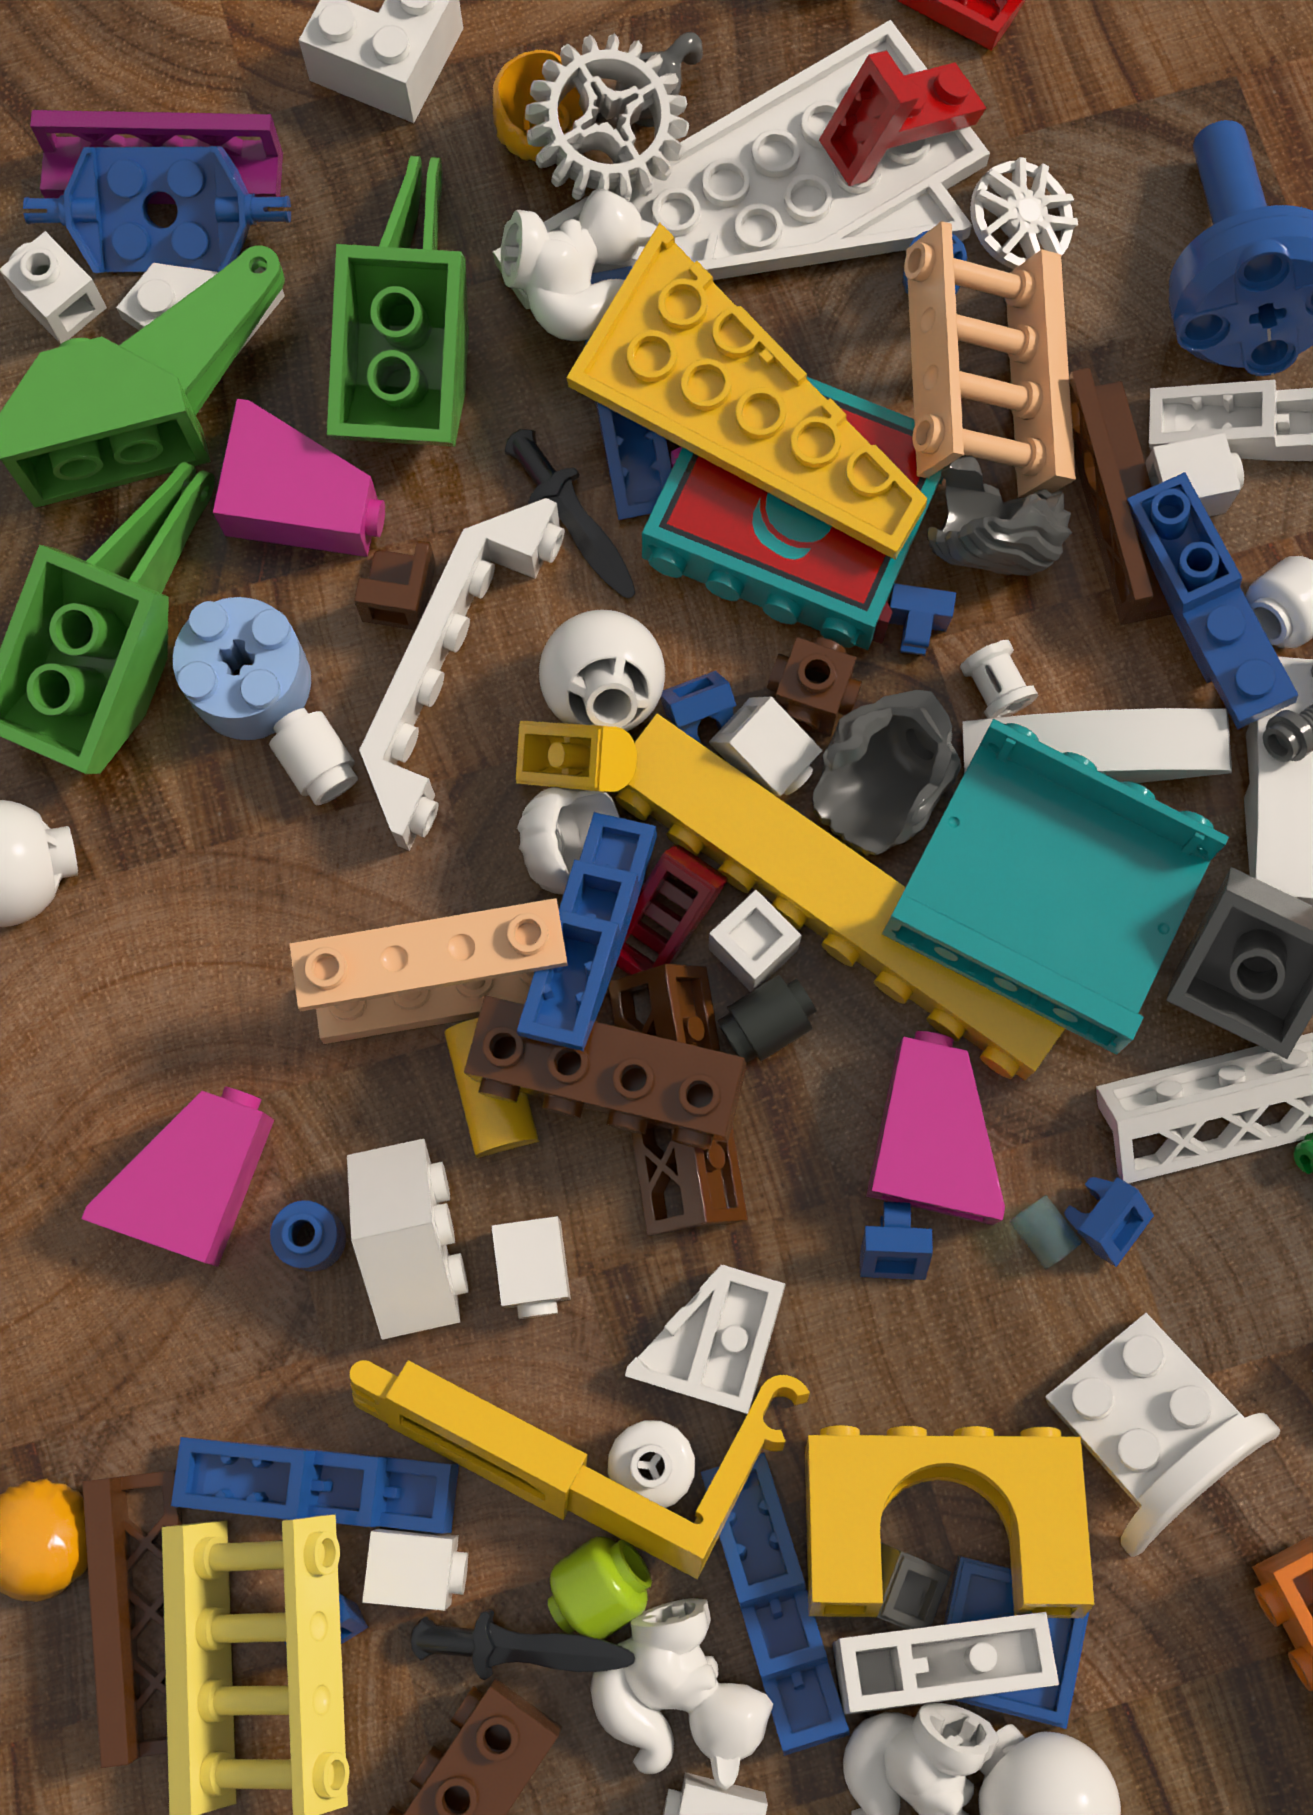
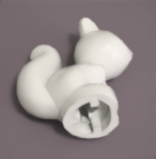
M603 188L592 191L583 206L579 221L575 219L564 221L559 230L547 232L545 224L535 212L516 210L511 220L506 223L502 237L501 271L506 286L523 290L527 295L530 309L536 320L548 333L559 339L570 341L590 339L625 281L622 279H609L591 284V275L595 263L616 265L627 262L630 259L637 260L657 226L642 220L640 213L631 202Z
M682 1599L648 1609L637 1618L631 1620L632 1637L616 1644L634 1653V1663L621 1669L593 1672L590 1689L597 1719L604 1730L613 1738L640 1748L633 1760L639 1771L644 1774H656L666 1768L674 1752V1737L671 1727L660 1711L664 1709H677L688 1712L693 1739L700 1750L710 1758L716 1785L727 1790L734 1784L738 1776L740 1760L752 1755L762 1742L773 1703L767 1694L748 1685L718 1683L716 1679L719 1675L717 1662L713 1656H705L699 1646L705 1639L711 1621L707 1599Z
M945 1703L925 1704L921 1706L916 1717L901 1713L885 1712L863 1720L854 1729L846 1745L843 1758V1772L850 1793L861 1807L852 1810L851 1815H899L900 1796L919 1815H969L962 1809L969 1803L974 1794V1784L966 1776L976 1773L982 1768L983 1763L991 1758L999 1740L997 1733L991 1724L979 1715L959 1706Z

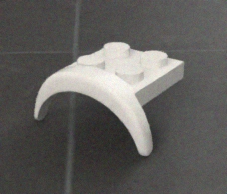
M1147 1313L1142 1315L1045 1396L1047 1404L1076 1437H1081L1082 1444L1139 1507V1510L1128 1523L1121 1536V1545L1131 1557L1141 1554L1169 1523L1224 1474L1255 1450L1276 1439L1280 1433L1279 1427L1265 1413H1257L1244 1418Z

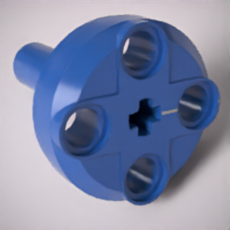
M1218 121L1202 129L1193 142V152L1213 225L1198 235L1176 260L1169 279V309L1179 345L1195 357L1217 365L1245 368L1247 372L1256 376L1274 375L1286 370L1295 362L1298 354L1313 346V210L1289 205L1267 206L1244 127L1235 121Z

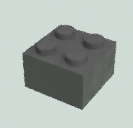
M1231 867L1172 975L1166 1001L1288 1059L1313 1015V906Z

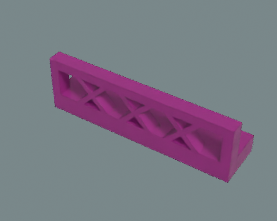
M32 110L30 127L43 151L40 191L44 198H59L60 195L64 194L83 147L220 146L224 148L238 169L249 194H255V197H280L283 151L271 114ZM55 133H70L77 137H56ZM118 134L132 135L137 138H125ZM177 135L192 136L196 139H183ZM236 136L260 137L261 140H242ZM161 191L154 194L148 204H176V202L169 194Z

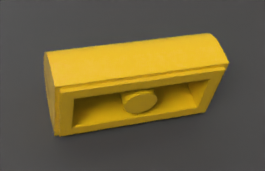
M520 721L516 767L517 784L616 792L627 786L634 776L637 766V749L630 734L622 728Z
M478 1018L449 1027L444 1031L475 1157L480 1158L539 1142L527 1094L519 1092L517 1103L491 1098L478 1093L481 1083L472 1080L464 1073Z

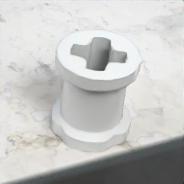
M1001 640L978 650L960 665L964 676H972L988 706L984 711L987 719L1009 717L1030 705L1038 697L1034 686H1026L1010 656L1014 649L1009 640Z

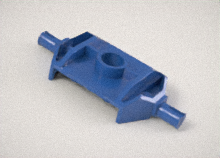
M220 146L83 147L63 195H60L59 198H24L23 209H47V213L23 214L27 224L61 223L63 226H66L93 273L146 272L152 263L220 272L239 256L251 225H257V222L290 223L291 211H268L267 208L291 207L289 196L255 197V194H249L238 169L224 148ZM161 191L169 194L175 200L178 209L176 220L167 228L159 227L153 223L147 211L150 198Z

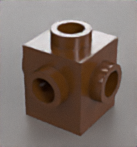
M796 637L790 657L778 654L767 689L777 692L775 701L806 733L819 732L831 736L839 714L846 715L853 711L862 685V681L852 678L857 657L846 654V649L842 645L826 638L815 637L808 641ZM808 679L819 682L820 684L812 683Z

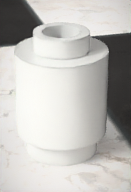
M300 708L287 714L274 725L273 729L276 735L271 739L269 746L302 796L309 795L315 805H322L340 796L356 783L358 777L352 770L355 761L323 712L316 711L308 714L305 708Z

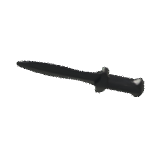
M519 429L513 432L507 439L505 454L518 459L537 485L530 496L528 504L544 498L556 502L559 518L568 529L577 548L589 565L616 592L625 598H632L635 595V587L625 562L615 545L603 529L587 514L576 496L572 481L579 478V472L573 467L556 472L536 444V431Z
M487 1609L481 1613L474 1629L440 1626L435 1624L428 1616H425L416 1623L410 1637L411 1649L419 1660H424L433 1654L472 1657L475 1671L482 1680L492 1676V1666L504 1663H530L551 1669L573 1672H601L625 1668L632 1665L635 1661L634 1653L630 1650L597 1638L562 1633L527 1634L507 1630L493 1623L494 1611L492 1609Z

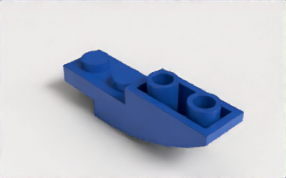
M1183 472L1127 498L1138 535L1177 625L1206 683L1213 682L1236 728H1242L1296 703L1298 693L1240 587L1242 576L1187 474Z

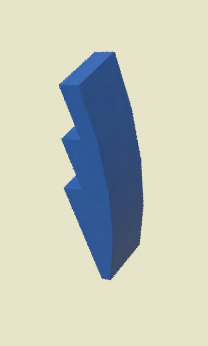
M632 266L592 273L591 284L609 279L625 280ZM589 339L583 340V341H584V347L586 346V344H587V342L589 341ZM595 401L618 520L651 514L672 471L666 438Z
M596 812L593 813L580 860L574 859L559 908L568 966L534 972L517 1028L518 1036L580 1051L584 1050L605 997L635 910L657 838L656 826Z
M180 1437L171 1506L286 1520L336 1514V1523L364 1527L380 1526L446 1534L452 1533L459 1464Z
M764 1452L759 1454L719 1537L764 1690L773 1703L771 1713L785 1756L850 1734L815 1616H809L808 1594ZM719 1467L701 1472L706 1492Z

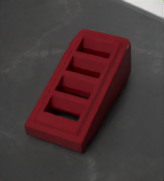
M674 845L666 850L641 888L616 966L627 974L632 975L663 964H672L728 881L727 877L680 845ZM672 874L699 892L697 896L670 878ZM659 893L687 911L683 918L656 900ZM647 915L673 933L670 939H666L641 921L643 917ZM631 935L660 954L655 962L626 943Z

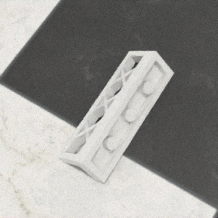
M1313 1032L1300 1036L1288 1059L1261 1046H1256L1096 1086L1098 1108L1113 1131L1117 1174L1120 1179L1126 1183H1132L1304 1140L1307 1134L1313 1132ZM1287 1102L1293 1106L1279 1123L1262 1126L1255 1122L1269 1105ZM1221 1117L1230 1121V1124L1218 1138L1201 1142L1193 1137L1206 1121ZM1157 1133L1168 1138L1155 1154L1134 1159L1133 1139Z

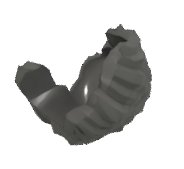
M961 456L942 469L941 475L946 480L948 515L940 530L935 527H929L927 530V540L934 554L952 565L984 569L997 574L1031 576L1039 571H1043L1060 558L1063 553L1062 543L1072 534L1071 530L1067 527L1071 513L1064 510V493L1062 491L1050 493L1047 489L1037 490L1027 497L1003 502L999 489L983 484L980 465L973 456Z
M913 690L884 696L876 703L860 706L838 721L830 744L823 754L824 766L822 775L813 793V811L822 824L829 825L831 832L835 836H841L843 844L849 845L850 849L856 853L862 852L865 856L870 854L876 856L893 846L907 842L917 835L928 823L932 811L943 794L956 781L961 763L957 752L951 744L953 736L952 724L949 715L931 691Z

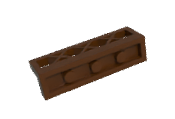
M1090 368L1072 371L1069 377L1074 459L1120 625L1172 615L1138 535L1127 502V498L1151 488L1152 485L1123 383L1118 381L1095 386Z
M663 964L610 981L609 990L615 1027L720 1052L706 966ZM649 987L652 1010L645 1025H643L636 1019L632 992ZM651 1124L647 1125L645 1134L631 1132L647 1236L663 1235L699 1226L725 1225L748 1220L733 1125L728 1143L712 1140L710 1150L697 1149L670 1141L664 1152L656 1145L655 1125ZM670 1179H672L680 1186L684 1214L667 1218L664 1191Z
M176 1470L82 1481L101 1768L129 1765L140 1757L168 1754L167 1737L144 1740L142 1709L154 1693L158 1690L166 1697V1668L164 1666L159 1673H156L138 1657L137 1649L138 1637L152 1620L164 1628V1613L161 1611V1608L164 1606V1592L160 1594L154 1603H151L133 1587L132 1569L148 1550L163 1562L162 1546L156 1542V1539L162 1533V1527L182 1525L181 1507L171 1506ZM162 1485L164 1515L149 1534H146L128 1518L127 1490ZM130 1535L141 1543L132 1555ZM135 1605L145 1612L137 1624L135 1620ZM139 1674L150 1683L142 1695L140 1693Z

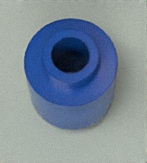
M297 1201L287 1205L276 1215L270 1230V1241L275 1254L284 1263L304 1271L315 1272L330 1267L340 1258L345 1248L346 1232L342 1221L333 1211L313 1201ZM310 1222L315 1229L314 1239L309 1245L298 1247L296 1241L297 1234L304 1224Z

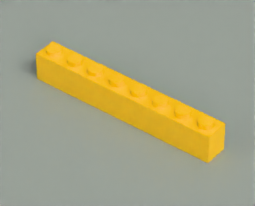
M659 714L654 716L635 741L637 766L633 778L627 786L616 791L618 794L615 799L626 811L643 821L649 815L669 828L666 835L675 845L684 847L696 856L701 851L721 865L718 871L725 875L728 879L727 882L744 893H748L751 888L757 890L772 901L771 905L795 929L800 930L803 925H806L823 937L822 947L835 959L850 967L857 961L877 976L874 984L890 998L902 1004H905L908 999L912 1000L930 1013L927 1021L938 1032L951 1037L954 1041H959L963 1036L983 1051L980 1059L996 1073L1008 1079H1012L1016 1074L1023 1080H1026L1037 1070L1065 1028L882 935L906 888L665 718Z

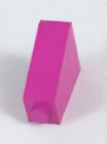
M237 399L213 514L224 535L368 557L371 537L381 536L385 520L384 500H378L371 476L253 402Z
M916 1031L914 1039L903 1037L896 1049L866 1197L888 1202L910 1203L911 1207L995 1225L1003 1220L1005 1204L969 1053L966 1050L953 1048L954 1039L934 1032Z
M226 1086L221 1097L201 1091L86 1206L81 1219L218 1267L274 1119L259 1111L258 1108L262 1100L248 1093Z

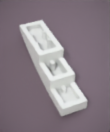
M1275 380L1150 388V450L1155 446L1225 433L1230 452H1236L1240 459L1313 461V388L1276 390Z
M1278 657L1298 693L1296 703L1250 723L1246 732L1250 784L1244 796L1249 871L1251 877L1313 906V751L1300 761L1290 760L1288 762H1281L1268 753L1262 738L1268 720L1283 710H1290L1300 714V712L1313 704V677L1311 674L1313 659Z
M1156 708L1092 710L963 721L964 772H966L992 720L995 719L1003 724L1014 723L1028 728L1037 735L1039 742L1061 753L1073 752L1086 757L1095 764L1097 771L1119 782L1144 783L1232 773L1227 709Z

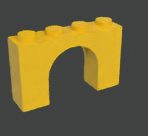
M842 1425L822 1428L820 1435H808L805 1449L809 1616H878L883 1604L880 1539L882 1513L892 1499L903 1490L921 1482L942 1480L959 1483L973 1489L994 1507L1002 1519L1010 1546L1014 1616L1046 1612L1047 1618H1084L1094 1606V1592L1081 1437H1061V1430L1053 1427L1024 1429L1020 1432L1021 1436H994L993 1429L980 1426L956 1429L953 1432L954 1436H927V1430L917 1426L890 1428L887 1430V1435H860L858 1428Z

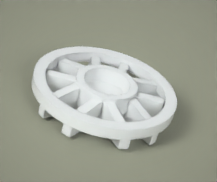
M1022 157L1015 161L1000 163L985 173L974 188L970 206L973 228L980 243L993 258L1012 269L1017 268L1041 250L1039 243L1044 250L1058 253L1062 256L1071 242L1073 229L1078 226V220L1073 218L1070 204L1074 201L1072 194H1066L1059 182L1048 173L1049 166L1045 164L1037 166L1026 162V158ZM1012 173V181L1005 178L1002 174ZM1027 176L1034 178L1031 190L1027 188ZM988 185L1002 198L986 191ZM1045 188L1051 193V195H1045ZM983 207L998 217L988 227L984 220ZM1059 208L1060 216L1048 214V209ZM1000 227L1010 237L1002 247L991 236ZM1054 231H1061L1059 241ZM1019 242L1027 258H1020L1010 253V251Z

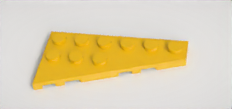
M659 222L566 377L568 386L896 560L926 507L927 497L876 445H870L846 420V414L831 398L827 400L809 382L807 373L742 306H736L713 282V276L698 261L694 263L675 243L674 236Z

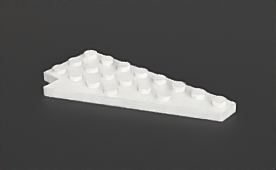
M889 20L680 142L684 147L680 160H667L672 168L669 178L663 181L651 176L654 188L648 196L639 193L631 184L632 196L630 202L638 210L642 220L656 226L660 222L674 236L675 243L694 263L698 261L713 276V280L903 251L910 246L915 237L922 232L931 230L941 221L952 224V234L963 241L970 236L972 224L953 200L947 189L987 166L990 153L969 126L887 149L867 182L853 186L847 184L820 143L819 138L867 56L887 50L903 75L927 70L893 22ZM609 190L610 192L616 194L615 190ZM589 196L543 222L547 232L559 230L564 221L570 219L579 221L583 206ZM500 247L493 251L495 265L502 273ZM630 259L627 262L616 265L595 263L592 273L628 266L633 267L637 260ZM512 288L526 309H530L527 295L523 290Z

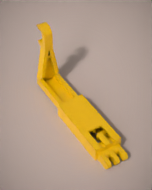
M366 1360L356 1362L350 1369L352 1397L355 1406L387 1423L389 1428L562 1520L570 1511L695 1579H698L762 1448L768 1451H783L786 1441L782 1431L769 1428L763 1420L771 1401L776 1397H786L794 1405L807 1403L810 1394L808 1388L800 1380L788 1375L771 1377L762 1385L740 1430L695 1513L697 1518L693 1523L586 1467V1453L409 1360L398 1376Z

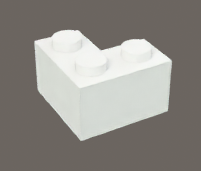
M320 0L299 38L309 80L414 123L463 30L459 0H385L377 13L347 0Z
M424 1138L347 1155L351 1241L381 1339L460 1323L457 1295L468 1293V1282L461 1253L449 1256L447 1249L448 1244L455 1243V1236L447 1203L439 1204L440 1202L450 1200L449 1186L443 1162L431 1164Z

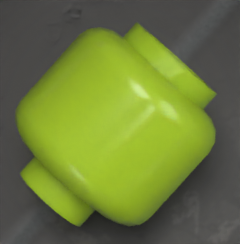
M605 1536L594 1537L554 1565L550 1575L553 1595L548 1598V1608L555 1622L566 1633L570 1634L576 1631L579 1635L604 1640L645 1611L648 1601L647 1589L652 1584L651 1575L644 1560L630 1543L624 1540L615 1542Z

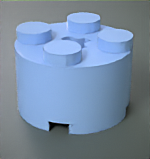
M244 597L203 602L191 611L189 620L182 627L176 639L173 651V669L176 681L197 714L216 732L239 740L265 738L275 733L273 727L280 719L297 709L304 708L311 688L310 665L286 616L272 606L256 599ZM240 669L239 675H233L236 670Z

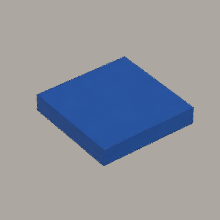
M958 1555L943 1625L1014 1616L1011 1568ZM1089 1612L1084 1618H1047L1059 1685L958 1699L955 1701L1067 1729Z

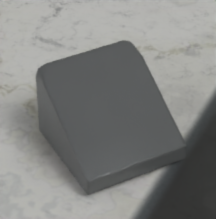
M881 1542L883 1604L877 1617L908 1630L931 1627L951 1572Z

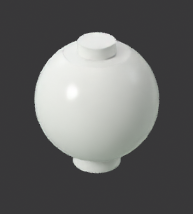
M592 610L568 619L550 636L541 655L539 681L547 705L563 723L612 726L629 731L642 723L658 704L664 688L665 665L656 639L639 621L617 611Z
M0 800V927H9L26 922L40 914L54 899L61 878L78 876V867L69 826L50 829L42 821L40 814L33 809L13 801Z
M1013 1724L1006 1725L996 1732L999 1740L991 1758L984 1762L982 1768L979 1769L985 1776L979 1792L980 1815H1121L1120 1798L1115 1780L1099 1755L1086 1744L1073 1737L1056 1732H1038L1025 1738Z

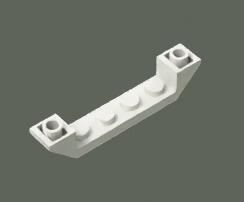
M544 498L463 529L359 749L389 828L397 845L410 851L417 835L425 837L428 834L436 818L439 803L433 801L435 793L429 778L397 766L396 763L398 760L406 762L415 747L419 728L415 727L414 724L423 705L431 707L441 691L444 672H441L440 669L449 650L456 653L465 640L470 624V619L465 615L474 596L483 598L491 584L495 570V564L491 563V561L536 579L543 561L552 563L556 558L564 538L565 529L560 527L557 503Z

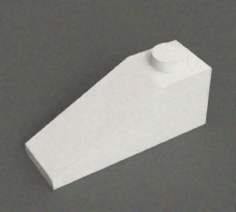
M1046 1612L840 1638L832 1644L844 1715L1059 1685Z

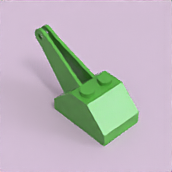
M410 156L406 175L380 245L336 244L327 435L332 439L455 447L466 390L469 337L466 259L460 251L438 250V215L443 177L442 160L439 157L430 158L427 172L423 249L410 248L418 217L422 187V162L420 156Z
M253 246L246 249L224 269L120 345L102 336L93 339L73 338L61 343L58 348L39 353L0 412V460L35 508L173 472L182 462L193 466L211 462L204 432L196 415L283 288L285 281L284 273L278 256L272 249L265 246Z
M186 462L179 464L168 479L87 561L59 549L39 545L0 648V737L85 774H100L146 716L168 659L169 596L162 594L193 527L212 496L215 486V477L212 473L202 470L196 475V469L193 465Z

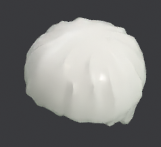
M551 787L541 791L525 807L517 827L520 832L519 849L523 853L524 862L530 877L542 889L555 894H564L574 859L580 860L594 812L620 818L614 801L606 792Z

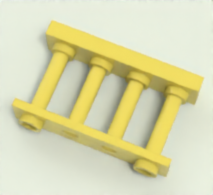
M336 1514L283 1520L282 1541L228 1543L227 1520L162 1527L169 1815H200L236 1804V1789L292 1790L293 1815H321L348 1806L347 1785L349 1781V1765L346 1759L338 1583L340 1546L336 1536ZM284 1569V1613L230 1614L229 1571ZM286 1642L288 1685L233 1686L231 1643ZM234 1715H289L291 1759H235Z

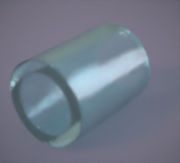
M1046 1194L1009 1221L1045 1270L1082 1244V1241Z

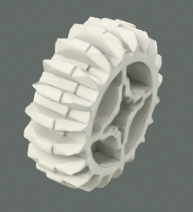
M615 33L608 37L605 50L598 49L597 42L591 35L583 40L582 55L575 48L566 44L561 48L560 52L562 65L550 59L546 60L542 68V74L546 81L534 80L532 82L530 95L537 102L526 106L525 119L536 126L528 130L527 142L529 145L536 147L545 146L536 156V164L539 168H547L554 164L558 165L551 179L555 187L563 185L568 178L575 181L572 191V197L575 200H580L584 196L586 187L596 190L600 188L608 191L615 190L617 195L630 202L632 196L631 184L639 193L648 196L654 188L651 176L666 181L672 172V168L667 160L679 161L682 156L684 147L676 139L685 137L689 129V123L683 118L678 117L686 109V97L669 95L676 88L678 78L676 73H669L660 77L657 75L663 62L660 54L651 56L646 63L639 59L642 50V44L639 40L634 41L630 45L628 53L618 50L619 39ZM601 79L616 80L631 88L624 91H614L608 88ZM575 87L580 94L579 106L584 115L574 122L573 130L564 135L558 119V107L567 93ZM649 107L654 121V141L648 149L639 155L634 147L636 137L632 132L631 125L638 121L641 112ZM601 112L606 120L616 117L618 119L616 129L613 130L608 122L597 125L595 122L598 113ZM590 150H600L606 153L614 164L595 162L581 154Z

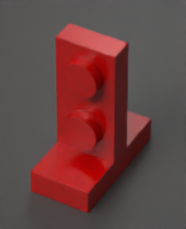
M885 50L867 56L820 136L819 141L847 184L853 186L869 180L887 149L976 125L987 108L956 62L903 75L888 51Z

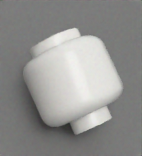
M1289 556L1255 580L1245 595L1271 645L1280 648H1297L1313 638V560L1303 556Z
M644 1420L628 1426L615 1439L608 1454V1476L611 1480L667 1508L676 1504L688 1492L695 1476V1456L688 1439L676 1427L663 1421ZM655 1452L650 1462L639 1461L643 1454ZM662 1457L665 1463V1469L663 1473L659 1475L656 1469V1464ZM638 1468L649 1469L653 1479L643 1477Z

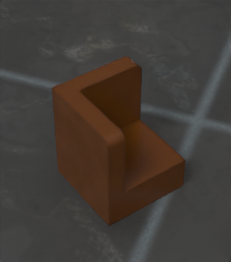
M417 541L414 555L378 550L374 553L369 579L359 577L354 598L362 622L416 630L428 605L436 566L430 542Z

